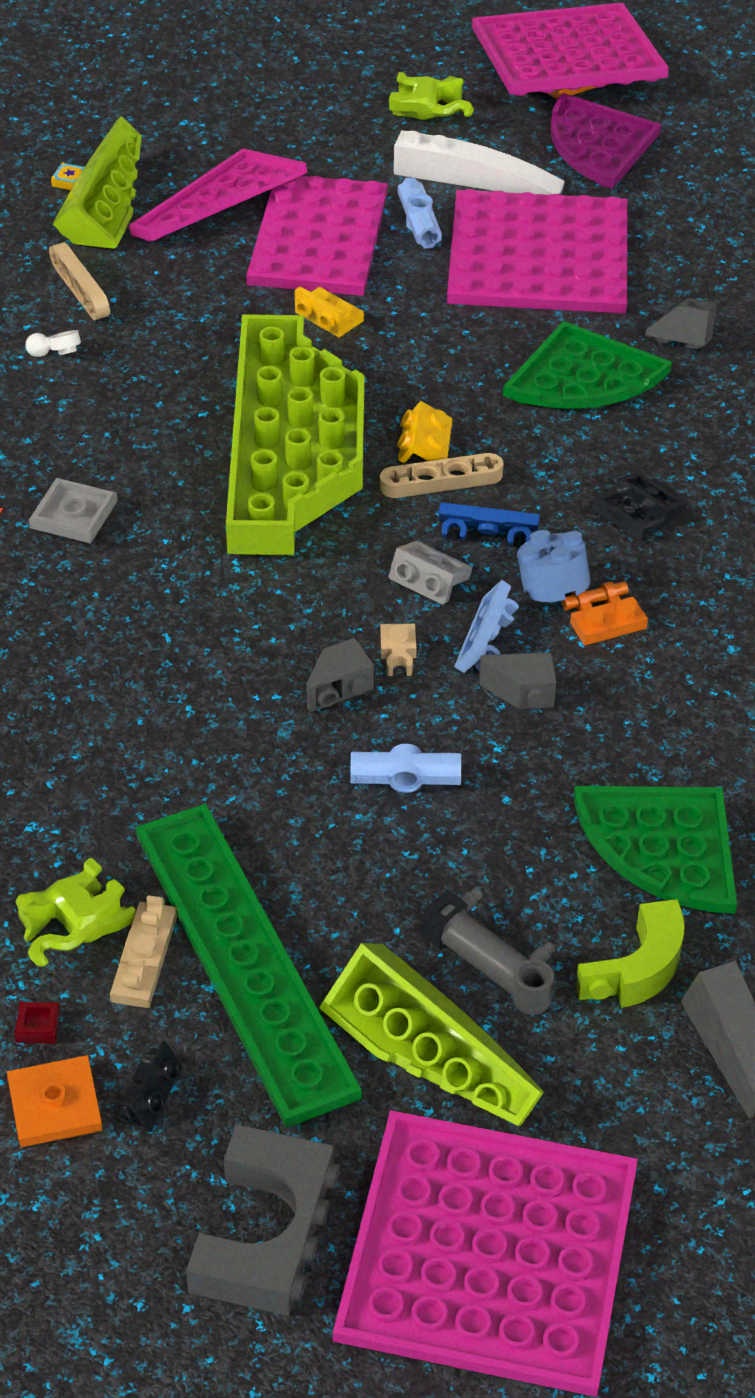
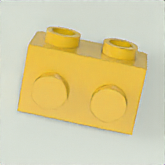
M422 401L413 410H407L400 423L403 430L397 443V447L400 448L398 461L405 463L413 453L427 461L448 459L453 418Z

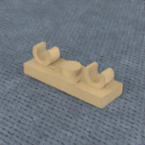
M147 896V902L139 901L110 992V1000L113 1003L150 1008L177 919L175 908L164 905V899L161 897Z

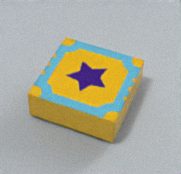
M61 163L51 178L52 187L71 190L85 167Z

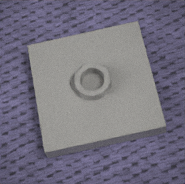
M56 478L30 517V528L92 543L117 503V493Z

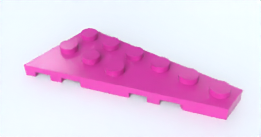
M241 149L130 224L131 236L142 238L146 241L157 240L169 233L308 173L306 163Z

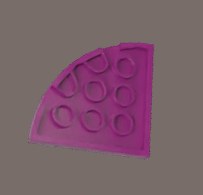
M564 93L556 101L551 118V137L560 156L577 172L597 182L602 187H610L612 189L661 132L660 123Z

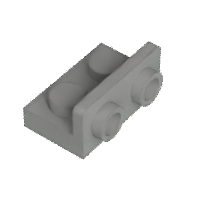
M414 541L396 548L389 572V579L440 604H445L449 600L452 587L468 580L473 567L421 542Z

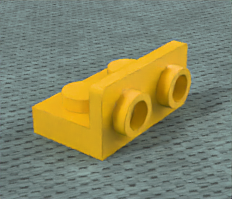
M302 287L295 289V313L304 315V318L339 338L364 321V311L321 287L316 288L312 292Z

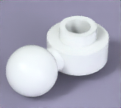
M71 330L50 337H46L41 333H34L26 340V350L34 357L44 356L50 349L58 350L59 355L74 352L77 350L76 345L81 343L78 330Z

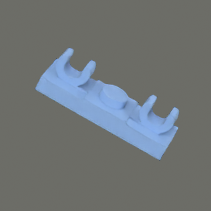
M503 580L495 585L481 601L454 665L463 673L473 665L480 672L481 655H500L497 648L487 644L494 640L501 626L507 627L514 620V617L511 615L519 608V605L514 600L507 598L511 586Z

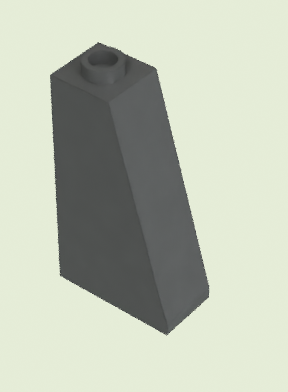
M733 961L699 972L682 998L681 1003L750 1120L755 1118V1002L737 962Z

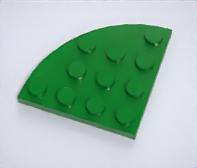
M562 321L503 386V396L516 400L521 404L550 408H599L600 406L630 399L654 387L671 372L672 362Z
M574 786L575 808L582 829L597 853L622 877L661 899H678L681 906L715 913L735 914L737 900L722 787Z

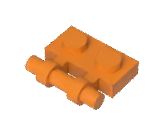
M612 581L600 584V588L589 591L585 590L577 596L575 591H573L572 595L566 596V600L561 601L564 611L576 608L577 612L571 613L570 624L584 646L647 629L648 618L635 598L629 597L621 600L619 597L629 593L628 585L625 581L615 584ZM600 601H604L605 603L603 605H599L596 607H592L591 605L593 603H597Z

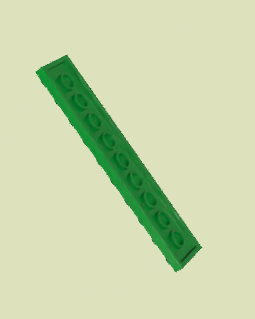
M206 803L137 826V838L171 905L175 908L176 914L286 1128L361 1100L362 1090Z

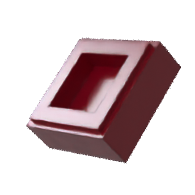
M20 1001L14 1033L16 1043L56 1044L61 1012L60 1003Z

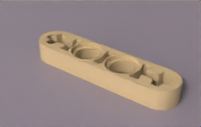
M65 242L50 246L49 254L55 270L93 320L108 317L110 315V307L106 295Z
M483 453L388 467L380 474V491L386 497L401 498L494 484L503 477V460L496 454ZM461 471L465 474L461 476H455L450 474V472ZM422 475L432 476L433 479L422 480L418 477Z

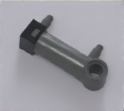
M474 888L469 893L467 892L461 898L447 889L421 911L420 935L439 950L445 946L449 947L512 995L513 1003L519 1011L535 1015L541 1014L549 1008L552 999L554 973L552 968L545 962L555 952L554 944L546 942L528 957H525L467 913L477 905V902L483 896L482 892L477 888Z

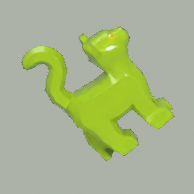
M399 72L397 76L399 92H391L389 98V110L393 112V115L415 118L422 121L433 119L434 117L449 116L458 111H463L465 117H470L474 111L470 102L462 100L464 80L454 76H449L440 81L428 76L407 77L405 73ZM442 100L448 104L440 105L438 102Z
M92 858L84 862V870L79 874L57 880L45 891L20 894L16 899L19 919L26 928L24 935L26 942L31 941L52 918H57L70 933L68 936L47 934L39 936L30 945L28 954L37 966L44 967L48 965L49 961L44 955V950L70 951L82 943L93 942L103 935L117 932L133 923L136 909L133 906L128 909L125 906L120 907V898L125 889L115 879L106 884L105 892L94 896L102 889L101 884L96 878L102 871V867Z

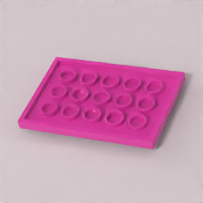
M299 176L272 188L247 271V285L285 289L302 287L308 291L321 287L330 293L364 296L388 195V184L376 181H354L347 178L332 179L320 176Z

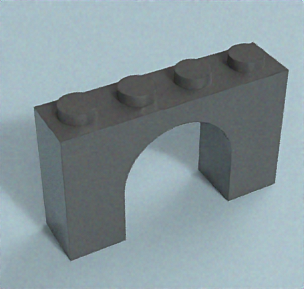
M236 1124L224 1157L225 1182L273 1193L289 1204L295 1216L283 1233L274 1239L262 1243H242L199 1233L186 1269L188 1293L290 1316L294 1300L301 1301L304 1295L307 1275L302 1274L306 1262L313 1263L318 1245V1237H315L314 1233L317 1225L324 1226L329 1208V1200H326L325 1196L328 1188L335 1189L340 1164L334 1163L333 1145Z

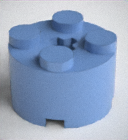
M547 530L535 531L530 535V540L524 543L517 552L524 593L526 591L529 592V598L535 601L557 602L566 600V593L575 591L577 596L583 593L591 583L585 542L583 541L582 534L578 531L550 534Z

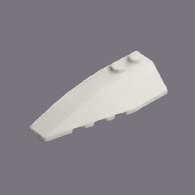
M401 130L394 145V175L507 193L530 192L533 194L561 195L564 187V180L537 166L485 146L446 138L443 135L433 136L416 131Z

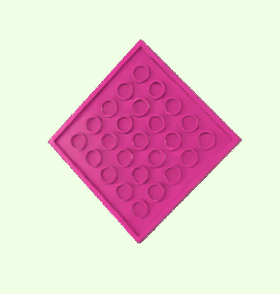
M624 3L472 18V29L509 94L523 96L528 92L550 93L556 89L577 90L584 86L604 87L612 83L627 85L633 81L644 80L654 82L659 78H668L669 67Z
M473 189L456 190L447 304L626 314L627 199H620L618 197H590L587 195L563 196L560 194L545 195L530 192L507 193L503 191H476Z
M390 1110L333 1330V1342L597 1397L638 1159Z

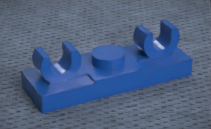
M440 502L439 518L440 523H443L441 531L443 538L446 539L449 529L458 527L460 529V540L464 541L467 537L466 526H470L473 529H478L479 533L485 535H496L498 532L509 531L507 535L508 545L513 547L514 538L517 535L525 536L526 542H528L530 535L535 531H539L540 514Z

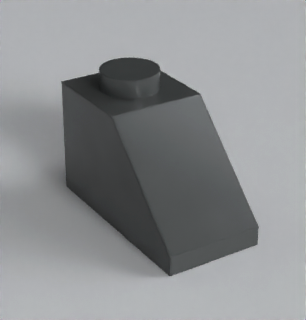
M551 652L481 655L479 682L482 687L518 709L554 707L556 678Z

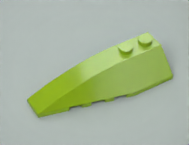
M122 116L115 122L90 158L53 223L58 231L73 244L114 249L118 246L133 216L134 208L131 206V200L135 198L136 189L133 188V181L137 179L138 174L135 163L139 160L142 135Z
M361 943L319 1007L377 1058L386 1062H392L406 1069V1072L414 1076L423 1077L439 1085V1088L451 1094H458L472 1101L474 1105L517 1126L523 1124L544 1093L531 1077L481 1027L384 944Z

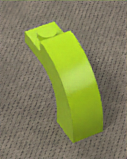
M678 899L640 904L636 929L642 946L633 954L619 959L578 964L575 988L579 1000H601L609 996L618 995L621 1008L642 1003L665 988L678 967L684 936V919Z

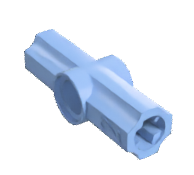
M415 177L405 178L404 182L398 185V195L406 213V226L413 232L417 244L422 245L424 249L434 248L435 244L441 241L442 234L432 210V198L426 194L422 182H418Z
M399 744L390 752H351V783L390 784L394 790L403 793L416 791L422 784L461 785V753H422L417 746L412 744Z

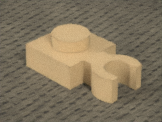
M380 624L381 659H386L387 675L393 676V668L403 666L406 669V675L411 676L413 672L412 658H416L415 624Z

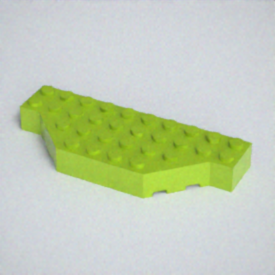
M242 314L226 516L227 554L294 555L296 531L363 489L364 375L356 369L351 372L342 366V360L327 350L319 351L313 347L312 340L304 336V315Z

